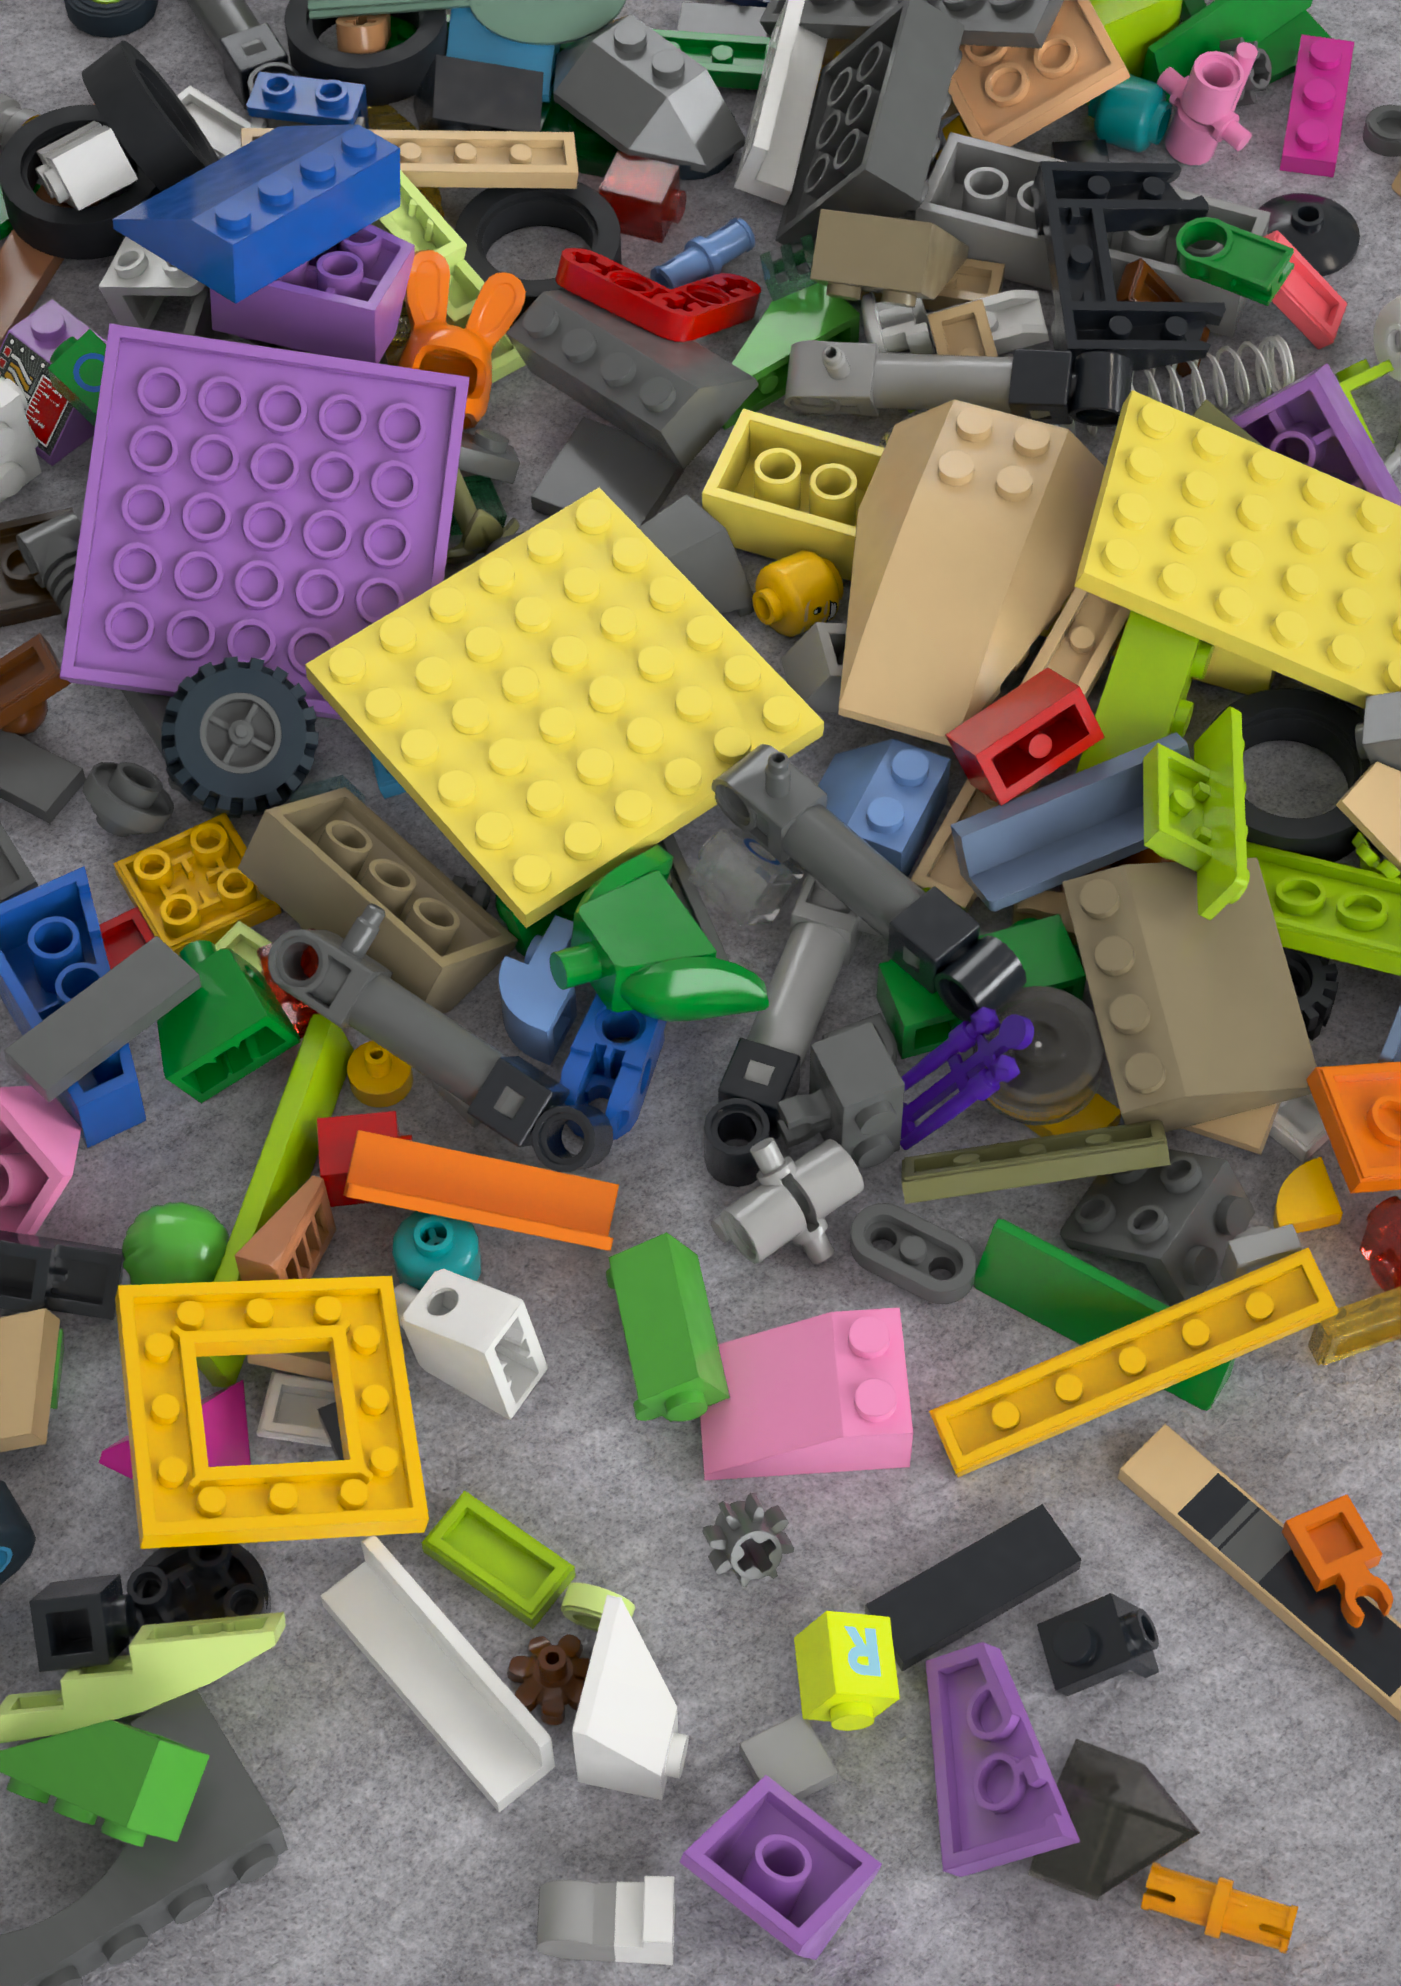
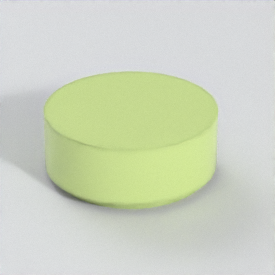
M573 1582L568 1585L560 1609L568 1620L598 1632L607 1595L622 1598L631 1618L635 1611V1605L625 1597L610 1590L591 1584Z

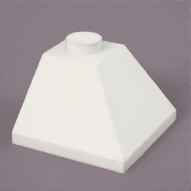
M607 1595L572 1730L577 1780L579 1783L662 1800L667 1778L680 1779L689 1736L678 1733L677 1706L622 1598Z

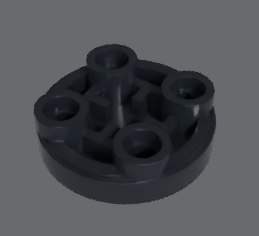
M237 1543L160 1548L141 1567L137 1568L127 1581V1593L131 1594L136 1609L137 1624L134 1636H136L142 1625L271 1613V1596L264 1572L255 1557Z

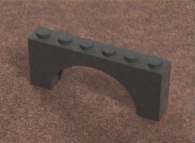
M197 1689L162 1703L130 1722L133 1727L162 1735L210 1755L178 1842L148 1834L143 1847L126 1843L109 1870L78 1900L41 1922L23 1929L0 1934V1986H81L83 1983L82 1977L106 1962L116 1965L137 1955L148 1944V1936L172 1921H175L176 1924H183L200 1916L213 1904L214 1895L238 1880L240 1883L246 1884L261 1878L275 1867L279 1860L278 1856L288 1850L279 1823Z

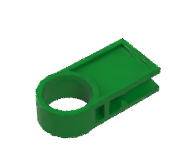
M1202 217L1191 220L1179 230L1176 237L1178 266L1184 274L1190 278L1204 281L1266 306H1269L1294 268V263L1289 262L1294 253L1293 248L1224 223L1216 218ZM1203 240L1216 241L1224 246L1219 253L1209 257H1197L1186 252V249L1191 244Z

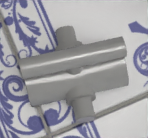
M767 1138L758 1142L750 1149V1152L760 1169L756 1176L760 1185L722 1210L721 1214L711 1221L713 1231L722 1242L726 1243L731 1240L740 1253L754 1264L761 1262L790 1241L794 1245H802L812 1264L825 1261L834 1254L835 1250L825 1234V1231L828 1229V1223L824 1217L863 1191L864 1182L857 1165L847 1151L832 1139L825 1140L796 1161H793L791 1157H783L773 1138Z

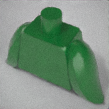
M658 844L622 863L593 883L583 895L575 911L571 946L551 953L549 958L553 979L560 989L565 990L589 982L606 1008L614 1012L635 1010L647 1017L666 1022L695 1021L762 1011L770 1006L765 982L754 972L736 963L716 958V949L667 883L674 856Z

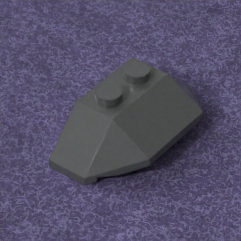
M632 14L613 20L600 31L573 42L557 54L554 101L630 158L664 165H691V170L707 173L745 145V136L708 70Z

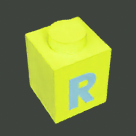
M825 1611L794 1637L803 1719L830 1721L834 1729L842 1731L859 1730L872 1725L875 1717L900 1699L890 1617Z

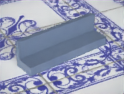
M1177 732L1012 799L1002 806H995L951 824L961 876L990 911H998L1059 886L1063 881L1083 876L1148 849V847L1144 846L1143 758L1159 743L1190 759L1188 743Z

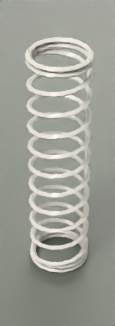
M1280 335L1265 337L1260 342L1258 348L1250 341H1244L1239 346L1237 353L1229 346H1222L1217 351L1215 357L1209 352L1206 356L1209 357L1213 364V387L1219 407L1225 409L1228 404L1227 385L1219 365V359L1223 351L1230 352L1235 359L1234 379L1236 391L1240 402L1245 405L1250 399V389L1246 371L1240 359L1244 347H1251L1256 354V379L1262 398L1265 399L1270 396L1271 390L1275 393L1282 389L1275 368L1274 346L1279 351L1284 374L1283 388L1294 382V366L1291 352L1286 341ZM1199 359L1194 360V362H1187L1192 369L1191 387L1196 409L1206 400L1203 382L1197 369ZM1172 364V367L1167 365L1165 367L1170 374L1172 406L1177 410L1185 412L1183 393L1176 376L1177 364ZM1261 367L1265 378L1266 393L1262 383ZM1152 368L1150 371L1148 369L1143 370L1149 380V398L1161 402L1160 393L1154 380L1156 368ZM1240 374H1241L1242 381H1243L1244 396H1243V392H1242V389H1241ZM1218 377H1219V381H1220V385H1221V389H1222L1223 401H1222V398H1221V395H1220ZM1131 383V391H1135L1134 386ZM1197 385L1200 392L1201 405L1198 397ZM1176 392L1178 396L1179 407L1176 399ZM1074 420L1070 425L1060 424V427L1069 429L1076 435ZM1087 425L1089 433L1095 436L1097 427ZM1117 426L1111 427V429L1116 431Z

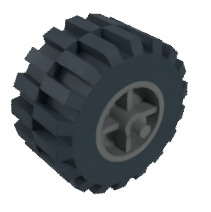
M238 656L226 657L223 663L212 665L209 662L199 667L198 672L191 678L187 676L178 685V690L170 698L165 709L161 727L160 747L161 755L164 757L167 766L166 772L171 781H175L181 788L180 793L188 801L195 800L202 805V810L211 814L217 811L227 814L228 818H241L242 815L253 814V817L264 814L266 809L282 805L299 789L315 760L314 755L318 747L319 732L315 730L317 717L314 707L308 706L305 700L307 693L298 683L294 686L287 679L289 673L278 666L275 671L263 666L265 660L251 657L250 662H238Z

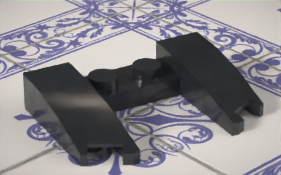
M1040 161L1031 192L1037 234L1045 236L1056 312L1051 327L1054 351H1071L1074 361L1078 355L1087 352L1103 351L1121 354L1133 361V371L1206 358L1211 344L1199 340L1206 324L1219 326L1226 310L1225 303L1117 301L1107 233L1141 230L1184 223L1196 218L1206 217L1209 207L1208 202L1202 195L1191 200H1182L1170 185L1181 173L1182 168L1178 163Z

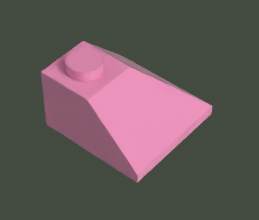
M32 1086L0 1087V1230L35 1236L73 1176L81 1127L56 1098L48 1103Z

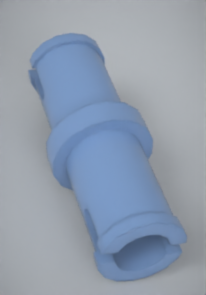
M733 218L728 224L707 237L697 236L688 241L683 252L662 265L654 267L651 270L650 278L669 289H673L720 274L722 266L754 248L755 237L753 231L743 219Z

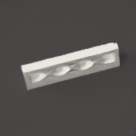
M786 0L773 29L734 185L736 189L784 206L792 192L828 38H823L799 26L805 0Z

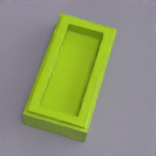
M465 1490L421 1542L425 1554L532 1629L535 1628L576 1576L575 1566Z

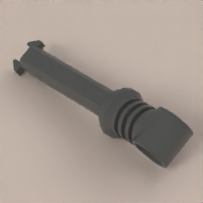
M71 510L16 535L19 550L30 573H39L34 576L35 581L41 588H47L61 610L60 624L65 632L67 629L81 529L80 520ZM121 690L161 753V727L165 709L171 696ZM168 777L171 789L180 792L181 788L175 781L172 782L170 777Z

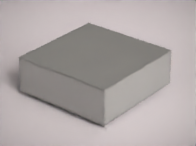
M802 1712L739 1743V1752L756 1783L767 1775L798 1800L837 1782L838 1772L807 1719H803Z

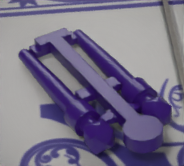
M981 1007L970 1016L971 1022L963 1021L949 1032V1038L927 1054L901 1077L905 1084V1092L944 1063L948 1062L951 1072L908 1105L903 1102L900 1146L904 1150H908L954 1119L977 1100H986L1000 1089V1082L1008 1083L1020 1074L1015 1058L1003 1054L1009 1049L1023 1050L1031 1044L1034 1037V1026L1029 1018L1018 1014H1011L1000 1024L994 1009ZM1000 1026L999 1035L989 1042L983 1034L989 1035ZM977 1044L978 1051L963 1062L961 1055L958 1053H966ZM959 1089V1093L945 1102L917 1127L915 1126L914 1122L955 1090Z

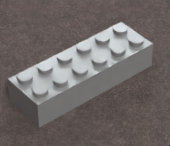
M950 132L928 180L929 190L926 198L916 210L915 221L934 223L968 245V259L1005 264L1004 279L1052 291L1045 236L1037 234L1031 189L1040 161L1064 160ZM1173 188L1182 200H1191L1201 196ZM1203 196L1208 202L1209 207L1206 217L1219 219L1224 223L1262 237L1267 235L1271 212ZM1187 222L1141 230L1107 233L1116 293L1126 264L1142 258L1183 302L1225 303L1226 310L1219 326L1208 324L1206 326L1212 333L1233 338L1248 298L1204 281L1190 278L1181 271L1177 261L1176 237L1179 230ZM1203 240L1191 244L1186 249V252L1197 257H1209L1219 253L1224 246L1216 241Z

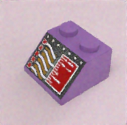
M53 299L9 329L0 347V379L8 378L12 380L23 392L28 403L27 408L24 409L27 421L38 440V447L35 448L36 453L51 466L94 436L95 429L51 384L48 367L52 364L50 358L54 351L66 339L74 336L78 340L87 330L91 329ZM94 332L105 344H107V341L104 338H102L100 335Z

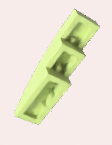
M400 170V207L371 224L415 245V252L432 250L440 253L446 259L450 270L446 322L450 325L465 328L481 287L485 282L464 260L467 244ZM506 334L492 350V383L526 365Z
M284 1612L142 1625L129 1644L130 1655L117 1656L110 1664L68 1669L60 1680L61 1690L7 1695L0 1704V1743L57 1735L107 1720L120 1719L144 1712L210 1684L274 1647L286 1627Z

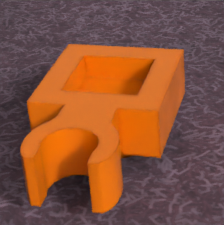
M1348 1494L1285 1521L1282 1534L1315 1591H1321L1335 1584L1341 1594V1611L1346 1621L1352 1627H1361L1365 1614L1356 1602L1357 1597L1368 1596L1374 1599L1383 1616L1389 1614L1393 1604L1392 1592L1382 1579L1374 1576L1368 1570L1379 1565L1383 1553Z

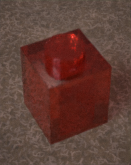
M617 151L599 187V194L609 202L617 215L620 233L663 243L671 224H678L683 217L687 195L686 191L680 190V171L677 165Z

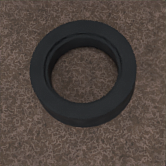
M290 0L285 12V28L291 66L300 73V77L365 84L367 107L386 105L407 99L416 94L435 56H446L448 44L446 9L390 13V16L403 19L417 28L414 35L405 42L388 50L368 54H352L331 49L318 40L323 32L336 24L337 18L310 20L308 0Z
M122 40L82 71L84 84L108 126L141 170L161 192L219 160L204 133L178 96L150 62L130 43Z
M96 105L63 107L32 119L12 135L0 155V185L11 226L24 242L40 252L51 256L73 260H91L116 255L125 236L113 229V219L161 192L141 170L119 140L118 142L132 169L137 173L138 180L134 181L131 187L117 198L78 211L75 208L60 207L47 203L33 192L35 184L39 179L35 168L43 165L36 151L93 121L100 123L102 126L109 127Z
M578 181L577 189L487 188L466 205L455 226V232L467 244L464 260L484 282L495 273H501L486 258L493 243L510 232L533 226L557 227L573 232L588 244L591 251L622 265L620 225L614 209L597 191ZM555 278L544 280L519 279L525 288L526 297L522 310L513 324L542 292L564 288L557 284Z
M1279 688L1252 693L1229 705L1242 714V738L1245 741L1244 751L1263 742L1280 740L1299 742L1312 746L1324 752L1336 762L1346 778L1348 790L1371 766L1369 759L1361 760L1356 747V724L1363 723L1364 719L1353 709L1334 698L1303 689ZM1227 706L1225 709H1223V710L1216 716V718L1212 721V723H1213L1229 706ZM1245 798V820L1248 826L1247 842L1331 862L1339 861L1356 849L1351 841L1358 831H1361L1337 806L1315 817L1287 818L1261 810Z

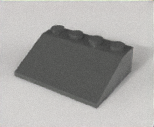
M902 0L822 68L792 192L784 206L775 241L785 246L816 240L821 209L900 218L906 212H914L920 207L929 190V183L926 181L929 165L940 146V138L937 137L940 122L951 103V94L948 93L951 78L962 59V51L959 50L965 27L963 24L924 0Z

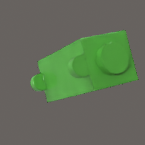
M666 1232L608 1257L610 1268L605 1273L608 1287L616 1291L638 1399L633 1403L636 1419L648 1421L662 1416L670 1422L689 1421L705 1414L709 1406L730 1398L698 1255Z

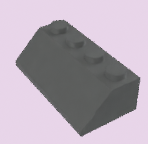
M566 289L542 292L505 333L530 372L682 469H685L759 385L756 378L695 341L677 342L659 337Z

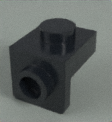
M1112 1593L1037 1624L1055 1691L1066 1696L1128 1671H1132L1144 1678L1159 1673L1153 1650L1158 1648L1159 1640L1151 1618L1142 1608H1138Z

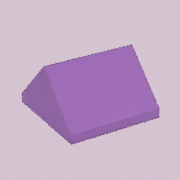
M767 1775L758 1781L683 1852L679 1861L796 1955L817 1960L882 1866V1863Z

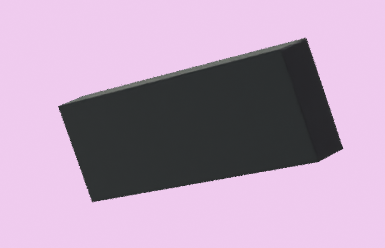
M1041 1504L865 1605V1615L890 1617L895 1661L900 1669L904 1671L1080 1569L1081 1558L1044 1505Z

